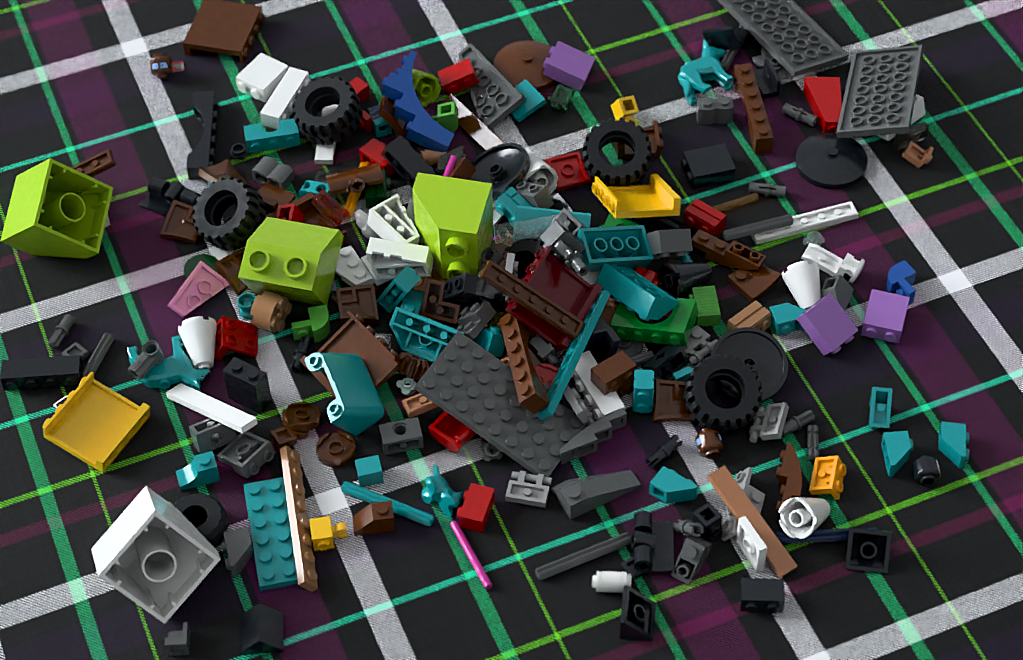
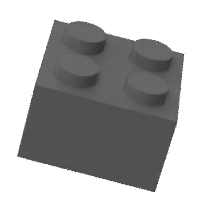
M690 229L658 230L647 233L654 258L652 261L660 260V258L668 260L670 258L686 256L687 252L693 251Z

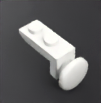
M809 243L801 257L805 261L808 260L810 264L816 261L819 269L831 276L840 274L842 276L844 274L851 276L848 281L851 284L857 279L865 264L863 258L861 261H858L854 256L847 253L843 260L812 243Z

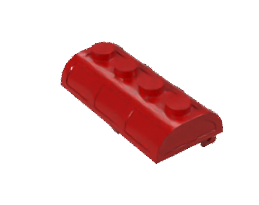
M446 411L429 426V431L433 438L452 452H458L477 434Z

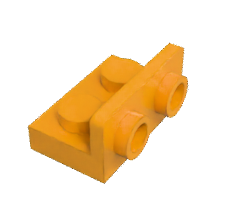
M839 456L815 458L809 487L812 495L832 494L834 500H839L840 493L843 491V477L846 475V466L842 463Z

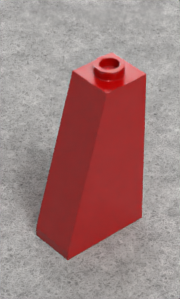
M804 77L803 93L814 115L818 116V123L822 132L836 133L842 108L840 77Z

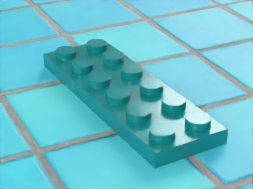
M284 477L243 484L260 591L298 584Z

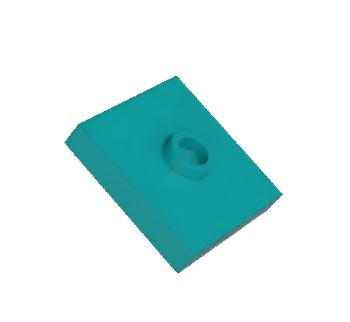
M525 79L514 87L524 97L525 101L510 114L519 123L547 102Z

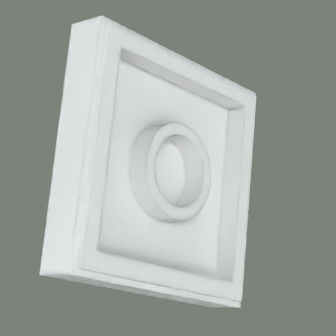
M743 516L738 520L736 543L758 573L764 570L767 546L746 516Z

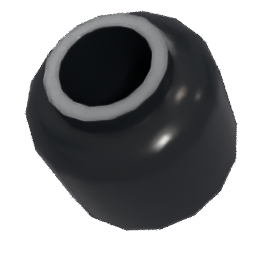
M923 455L912 464L914 480L918 484L929 487L936 484L940 479V469L935 458Z

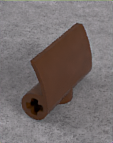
M379 163L325 176L331 196L347 192V187L352 192L359 193L364 189L365 183H367L368 187L384 183Z

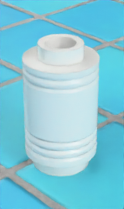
M597 571L596 575H592V588H596V592L623 593L625 585L631 587V574H627V572Z

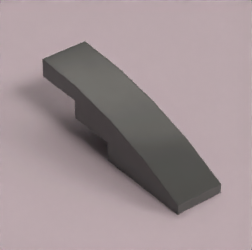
M624 408L604 416L575 435L559 450L560 464L562 465L596 452L598 443L611 439L613 430L626 426L627 413Z

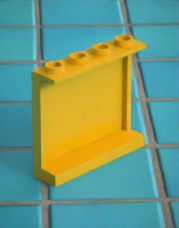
M650 174L649 185L607 187L598 176H595L592 192L616 219L680 216L681 197L658 174Z
M91 371L87 377L84 376L81 379L76 390H72L63 405L60 404L56 408L55 414L44 422L42 426L43 436L103 473L150 417V406L144 402L141 406H138L96 381L94 373Z

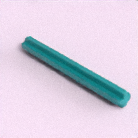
M345 481L341 487L343 493L368 503L392 501L393 513L426 526H431L434 521L432 514L348 481Z

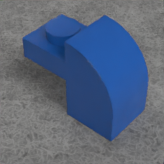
M905 260L890 268L886 282V292L910 297L908 303L910 305L914 301L916 292L911 286L914 284L916 271Z

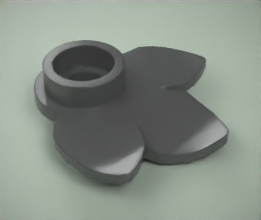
M764 47L761 48V55L752 57L753 62L759 67H764V59L768 58L776 73L780 72L783 68Z

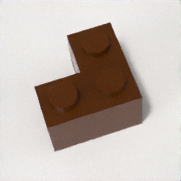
M434 277L428 278L420 315L458 324L456 321L461 316L460 312L465 308L466 304L444 299L446 280Z
M621 350L592 367L590 381L604 395L616 391L619 398L633 392L634 370L637 369V365Z

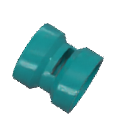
M243 293L237 299L240 316L244 319L253 318L250 312L256 297L251 293Z

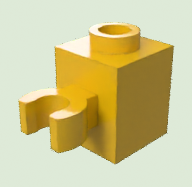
M634 95L619 98L611 104L615 120L625 118L626 122L632 120L635 122V126H638L637 120L633 118L639 112Z
M330 516L309 519L314 551H325L335 548L334 537H347L345 522L331 526Z

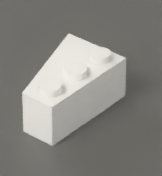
M398 194L369 209L367 225L382 239L419 244L420 235L412 220L408 218L405 207L399 201L400 197Z
M370 237L366 254L376 280L394 279L406 266L415 270L419 277L431 276L434 258L430 247Z

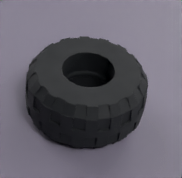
M194 494L187 495L174 502L173 506L190 523L196 521L205 522L195 528L214 548L221 544V541L224 540L223 532H226L228 529V519L225 509L218 500L209 495Z

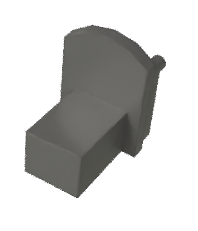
M538 335L529 341L530 347L537 353L538 360L542 364H546L547 361L552 365L557 364V355L551 343L547 344Z

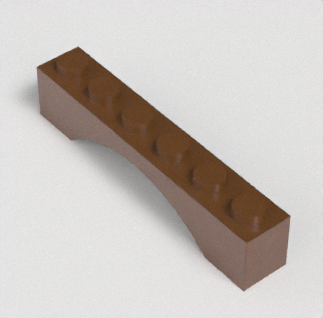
M751 63L734 65L733 83L745 107L754 154L772 152L774 137Z
M508 313L500 318L499 321L519 403L531 413L536 414L550 403L547 391L538 377L529 355L528 339L532 333L529 328Z

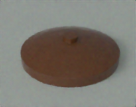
M530 40L514 42L502 48L495 56L493 66L513 87L526 79L540 92L557 82L543 75L545 68L542 66L546 57L550 58L548 53L551 49V46L545 43Z

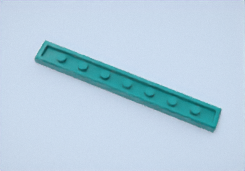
M603 290L598 294L583 320L584 324L577 339L572 341L547 393L550 404L537 414V417L541 420L554 414L611 294L607 290Z

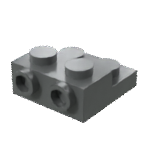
M483 300L480 304L477 302L470 308L467 306L460 312L461 316L456 321L460 326L456 329L466 333L465 336L474 339L496 314V311L492 308L491 303Z
M246 431L238 435L217 454L220 462L231 466L235 473L248 479L251 475L257 474L265 462H270L276 452L270 441Z

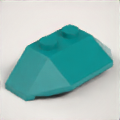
M397 306L389 323L402 350L431 362L435 361L457 331H459Z

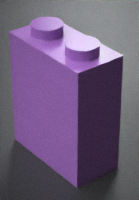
M558 41L556 46H552L548 53L550 58L546 57L542 67L545 68L543 75L581 91L595 57Z
M872 289L861 335L899 343L910 297Z
M831 293L822 297L796 318L823 356L830 352L832 355L841 349L840 345L842 343L847 344L854 339L853 334L858 331L857 327Z

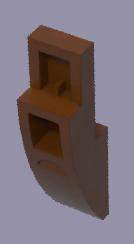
M700 229L691 239L693 247L706 252V259L731 268L757 270L767 257L735 240L729 244Z
M787 443L786 450H781L779 462L783 463L782 467L778 466L775 478H779L778 487H781L780 496L783 497L782 501L778 500L776 513H779V508L783 502L793 497H800L801 467L796 451L791 443Z

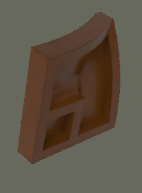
M383 96L379 116L392 126L398 137L401 135L405 138L408 132L405 130L408 123L393 116L396 110L393 106L396 101Z
M229 159L210 167L200 168L198 175L209 183H216L221 178L233 177L249 184L235 170Z
M173 200L160 237L181 240L195 245L199 234L195 230L193 222L194 207Z
M243 248L215 262L214 266L228 281L238 296L248 288L238 278L245 251Z
M762 264L757 270L738 269L727 276V281L753 303L767 293L781 279L782 274Z
M374 284L336 289L341 323H346L351 318L346 313L349 310L353 315L357 313L365 321L364 323L379 324Z
M660 379L654 381L652 422H693L690 418L691 411L687 412L685 408L687 402L683 401L686 382Z

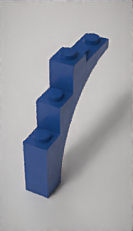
M411 50L408 56L404 55L401 61L402 68L398 67L395 73L391 72L388 78L384 77L381 83V87H383L381 94L396 101L393 106L396 109L393 116L408 123L405 129L408 131L407 139L432 151L447 152L454 133L432 119L418 100L412 79L413 63L417 53Z

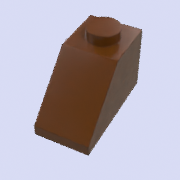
M392 501L371 503L352 517L354 536L395 531Z

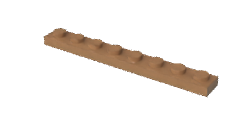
M285 445L280 448L297 580L299 586L313 592L318 589L317 574L315 571V557L312 550L300 455L296 450Z

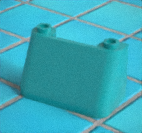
M316 352L304 359L309 370L312 372L322 371L330 381L336 395V399L327 407V415L332 424L357 436L383 417L384 406L367 367L360 356L349 353Z

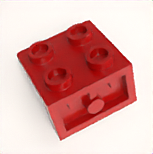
M222 316L217 322L214 359L220 361L229 350L256 357L258 355L257 327L247 322Z

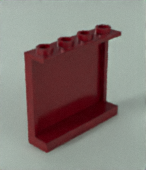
M551 246L543 249L540 248L534 256L536 258L535 261L527 267L525 271L527 274L521 280L583 321L600 293L602 286L598 283L590 285L551 254ZM509 297L507 301L508 306L505 311L545 342L551 343L552 347L558 352L568 348L572 338Z

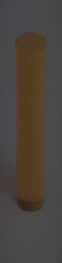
M753 193L713 206V208L720 212L758 200V194Z

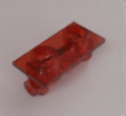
M324 189L316 194L311 202L338 226L350 213Z

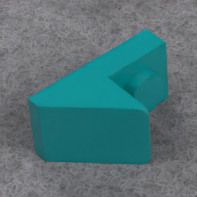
M872 387L869 402V427L889 428L893 388Z

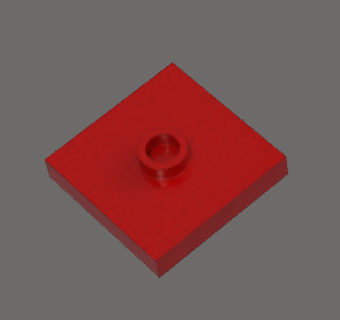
M579 151L545 159V162L558 175L556 191L591 183L588 171L584 169V162Z

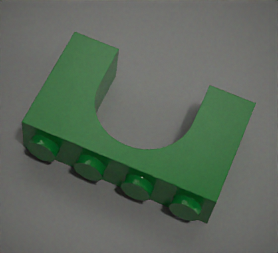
M677 298L679 304L673 308L671 315L666 320L655 324L641 322L637 312L628 310L626 304L619 302L610 327L612 326L620 340L687 346L698 316L697 302L694 299Z

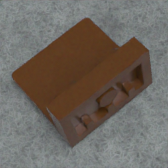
M267 182L258 191L265 202V216L277 210L278 205L289 204L296 198L295 194Z

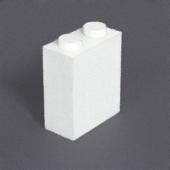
M260 53L236 76L237 89L255 99L266 102L289 69L288 65Z

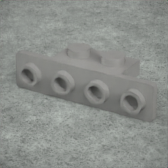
M748 467L744 471H740L735 480L761 514L765 494L749 485L753 469ZM729 508L726 511V522L722 527L721 539L723 541L733 537L738 527V520Z

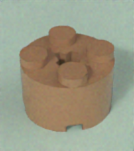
M264 289L262 290L264 293L262 295L258 294L252 304L250 315H253V320H250V323L253 326L273 333L277 331L282 332L285 328L287 314L292 310V304L289 303L286 296Z

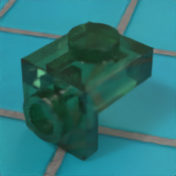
M558 84L552 97L548 96L547 100L552 108L566 111L575 92Z

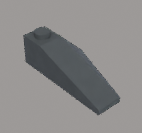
M631 470L568 479L551 487L550 490L571 520L641 487V483Z

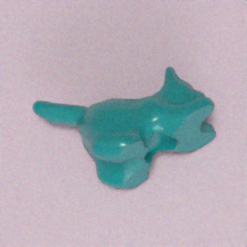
M434 465V475L428 476L425 479L427 487L422 490V499L427 504L433 501L438 502L442 512L446 516L451 517L453 515L452 508H459L464 492H454L441 476L438 465Z

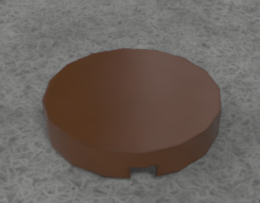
M307 402L292 403L288 405L287 409L284 408L282 411V422L286 427L295 431L313 430L321 423V411L317 406L314 408Z
M342 431L326 433L320 437L316 444L317 457L326 466H344L352 461L356 454L355 441L348 433Z

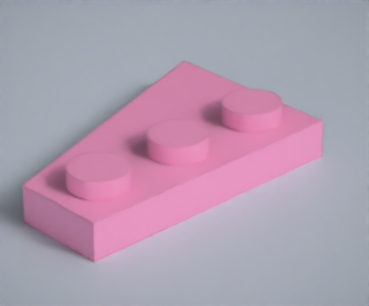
M200 261L170 301L168 307L184 317L230 284L208 265Z

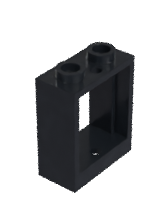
M463 273L448 279L444 285V299L469 306L477 302L480 304L483 300L490 302L494 306L502 303L504 296L501 291L479 278L480 276Z

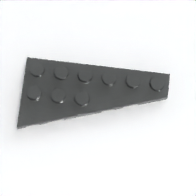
M471 43L458 53L460 62L469 58L476 69L479 83L469 87L474 106L477 109L478 118L492 129L521 105L525 99Z

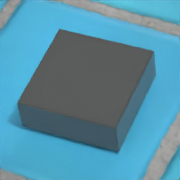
M77 342L61 353L62 356L80 355L82 361L90 356L89 352Z

